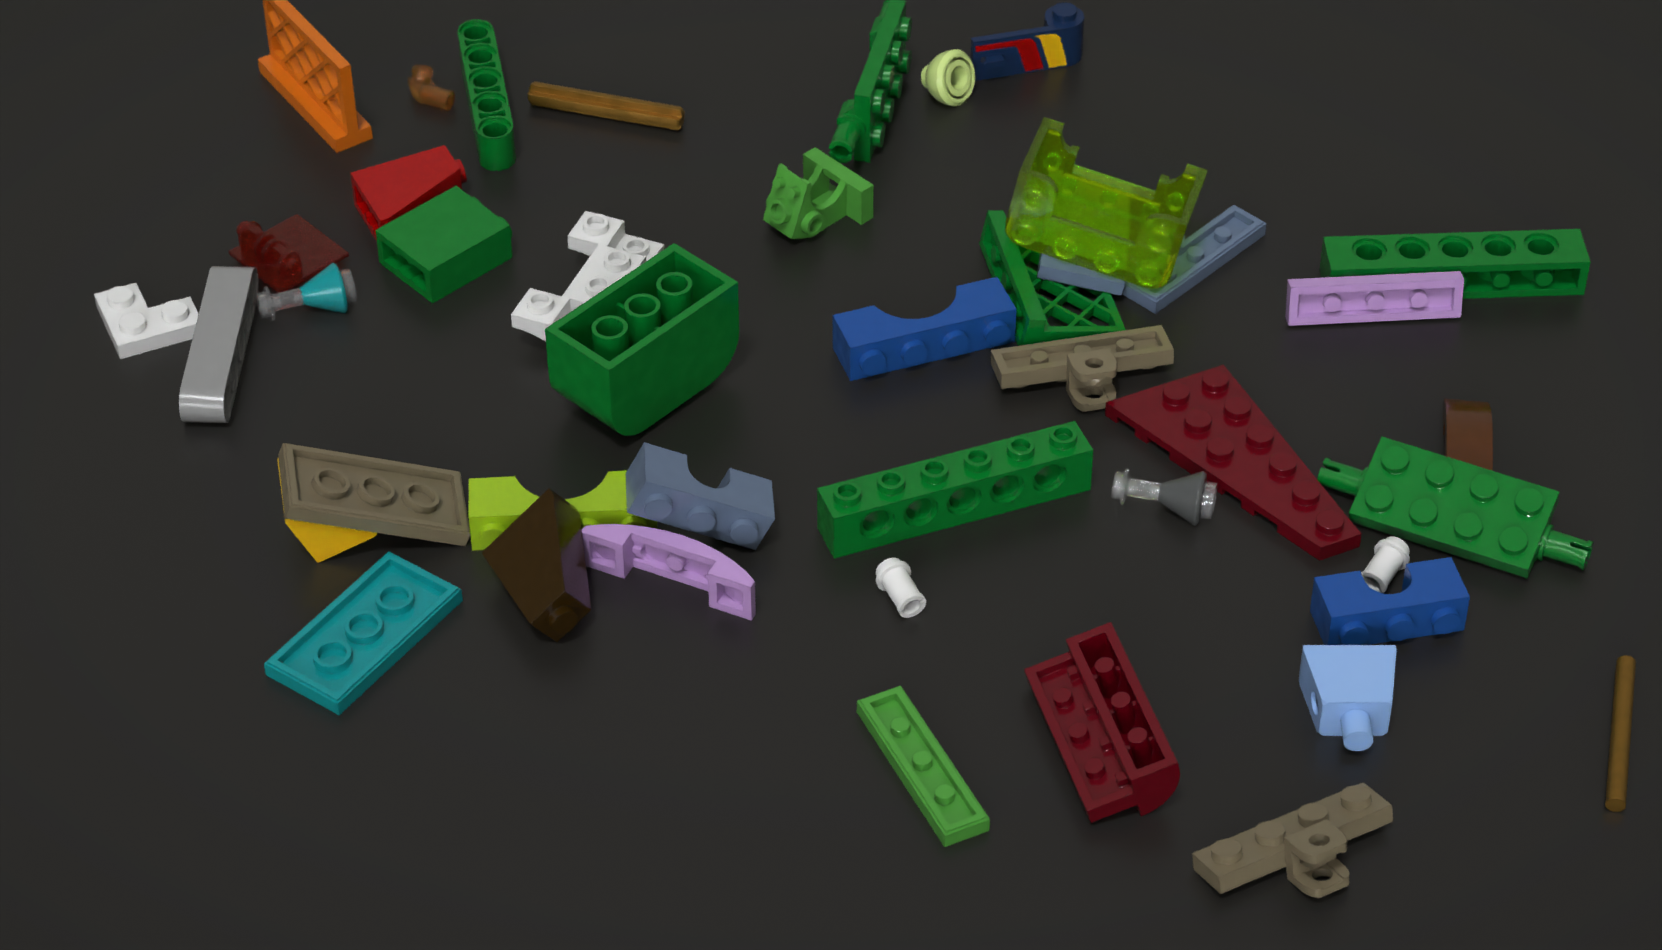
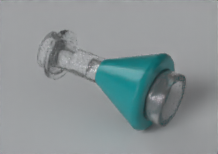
M331 263L300 288L271 294L266 286L263 287V292L256 293V299L261 318L270 317L271 321H274L275 311L300 305L346 313L348 304L357 302V294L350 269L339 270L337 264Z

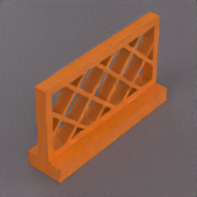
M262 0L270 54L258 58L259 72L336 153L373 139L371 125L356 111L351 64L288 0Z

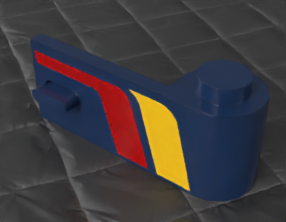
M1061 2L1046 10L1044 27L972 37L970 59L975 70V81L1077 64L1081 60L1083 53L1084 13L1071 3Z

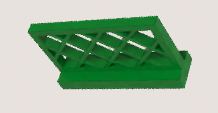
M987 210L979 245L992 278L998 277L1016 307L1015 340L1018 346L1126 330L1111 293L1074 285L1065 287L1058 282L1038 278L1037 271L1026 266L1029 261L1038 265L1043 222H1008L1004 210ZM1015 237H1026L1035 243L1030 247L1015 239ZM1041 288L1057 298L1051 301L1036 292ZM1082 288L1096 295L1097 298L1092 301L1077 293V291ZM1068 302L1083 310V312L1077 315L1062 307V305ZM1053 316L1068 324V326H1049L1047 319ZM1094 316L1108 323L1109 326H1098L1088 321V319Z

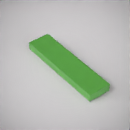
M901 685L857 701V714L944 847L990 831V818Z

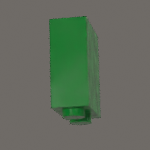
M457 186L375 230L379 263L432 304L513 258L511 244L512 229L509 223L503 217L497 216L483 206L477 198L471 197Z

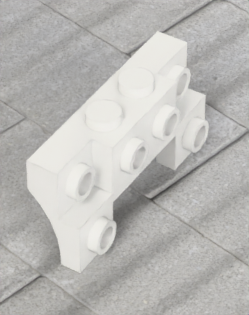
M585 211L567 236L568 249L584 253L590 257L562 296L529 288L511 313L512 327L533 334L546 342L545 329L663 251L664 244L625 234L624 220Z

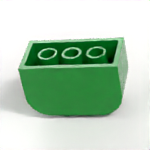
M673 243L545 329L548 374L551 387L554 391L619 434L632 436L641 433L714 382L728 366L739 340L738 282Z

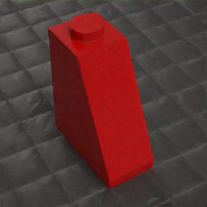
M445 145L350 173L354 206L375 240L376 229L454 186L462 190V184L467 181L466 172L461 160H454Z

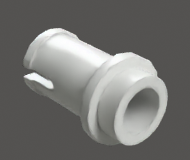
M1394 536L1378 541L1374 547L1375 555L1364 571L1361 572L1366 584L1380 593H1384L1387 590L1389 583L1398 570L1405 569L1406 564L1410 561L1408 545L1402 539Z
M889 558L881 562L876 569V585L879 589L888 593L901 617H913L925 608L926 599L919 592L916 584L910 577V566L898 558Z

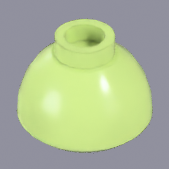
M958 49L947 50L938 54L929 65L923 68L921 82L937 101L949 106H960L968 100L975 84L974 66L970 57L964 51Z

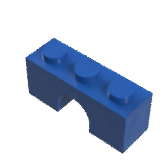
M1452 557L1407 563L1402 591L1396 594H1384L1373 590L1366 584L1361 571L1314 577L1310 612L1324 645H1371L1463 631L1465 629L1470 595Z

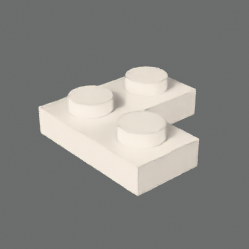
M136 282L94 294L96 307L120 359L193 339L199 313L191 297L171 300L148 308Z

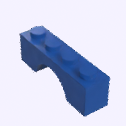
M998 277L956 286V296L951 305L939 314L927 318H899L883 312L874 305L833 315V350L850 381L1013 343L1015 342L1016 307Z

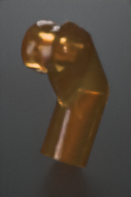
M421 64L414 65L411 69L412 75L408 77V86L414 99L423 104L450 110L455 100L454 91L435 86L434 82L431 81L434 73L431 67Z

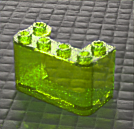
M1044 117L1019 171L1005 222L1007 236L1013 243L1021 247L1145 288H1160L1167 284L1191 225L1208 170L1187 163L1184 172L1177 178L1169 179L1170 176L1161 174L1155 191L1076 165L1080 147L1072 145L1070 148L1065 142L1062 135L1065 123Z

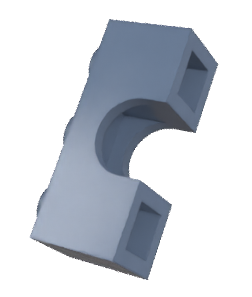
M645 442L625 474L627 513L753 550H756L775 520L772 480L729 468L718 488L708 487L696 480L690 473L687 455Z

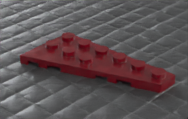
M1224 365L1106 402V417L1115 423L1122 420L1135 429L1134 436L1146 444L1154 441L1170 452L1169 459L1190 474L1206 472L1208 486L1221 495L1229 492L1241 500V508L1252 516L1260 513L1277 525V533L1320 561L1360 547L1361 532Z

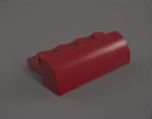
M1109 622L1066 639L1069 652L1024 669L1027 681L1090 823L1136 806L1140 815L1144 816L1166 802L1176 790L1180 780L1178 761L1112 623Z

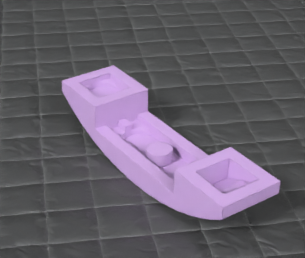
M598 524L583 527L582 538L587 567L623 579L635 567L708 591L709 607L751 621L755 617V581L741 566L716 549L680 534L645 526Z

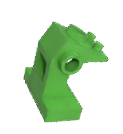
M814 147L803 154V179L788 170L782 163L778 165L772 182L771 192L766 200L763 221L790 239L811 238L845 216L862 225L873 218L874 185ZM829 178L838 183V186L836 187L829 183Z

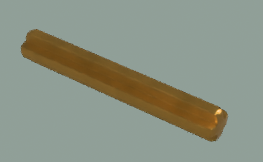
M536 81L531 83L528 92V101L534 106L660 128L680 130L685 119V111L680 106Z

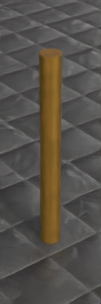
M1627 655L1620 656L1616 660L1605 802L1606 808L1613 812H1620L1626 808L1636 671V660Z

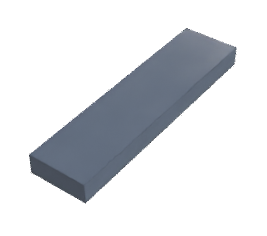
M1233 205L1128 279L1124 285L1123 295L1156 314L1266 234L1267 223Z

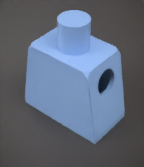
M1303 645L1298 679L1317 733L1322 736H1343L1344 746L1351 751L1366 750L1373 744V736H1383L1388 733L1393 701L1396 645Z

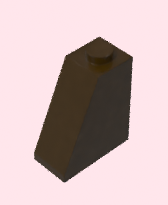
M548 488L482 554L529 623L558 642L591 611L580 514L572 504Z

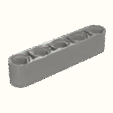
M212 266L209 270L180 387L179 413L182 422L228 423L230 420L258 299L259 280L256 267Z

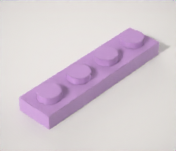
M1461 271L1288 279L1285 318L1288 326L1461 318L1464 278Z

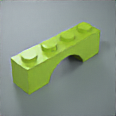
M627 470L608 471L603 481L592 491L579 497L565 499L578 510L581 530L584 526L598 524H626L656 529L658 527L657 521L627 513L625 477ZM515 476L469 478L468 518L472 551L485 550L540 496L527 491Z

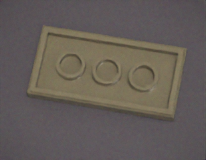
M282 443L278 458L285 519L466 546L470 537V528L461 473L459 471Z

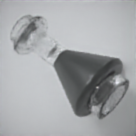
M1126 468L1125 472H1115L1111 497L1119 499L1121 505H1124L1127 496L1158 501L1193 526L1199 524L1200 518L1212 519L1218 483L1207 481V474L1204 471L1163 483L1130 478V469Z

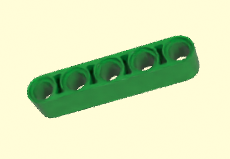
M472 19L462 23L458 27L457 33L460 64L479 163L482 167L491 171H502L513 166L516 161L513 121L494 28L488 21Z

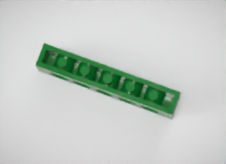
M1580 229L1323 237L1319 271L1321 278L1461 271L1464 278L1463 299L1565 296L1585 294L1590 258Z
M1071 421L817 488V528L835 559L1091 490L1093 448L1076 421Z

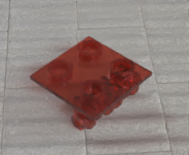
M298 214L266 231H263L260 224L255 221L241 222L237 227L239 245L228 251L229 255L243 266L256 267L258 277L279 294L318 274L331 263L336 264L349 256L346 250Z

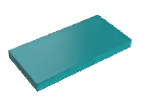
M388 551L264 663L265 675L340 715L463 601L462 589Z

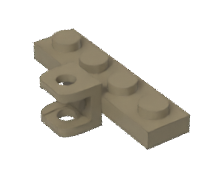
M1162 325L991 350V366L1001 389L1024 388L1032 384L1053 381L1066 382V391L1071 402L1078 410L1083 412L1105 409L1106 402L1116 399V390L1112 383V378L1117 375V372L1134 369H1153L1161 365L1174 364V348ZM1088 395H1099V396H1101V397H1099V398H1089V397H1087V396H1088Z
M1364 782L1349 786L1334 795L1314 803L1305 804L1295 811L1271 821L1262 822L1254 828L1230 838L1218 840L1206 848L1193 852V869L1222 894L1286 867L1287 879L1306 895L1321 898L1349 886V871L1337 859L1336 854L1347 851L1348 840L1393 822L1392 805ZM1319 876L1330 877V879L1325 881L1315 880Z

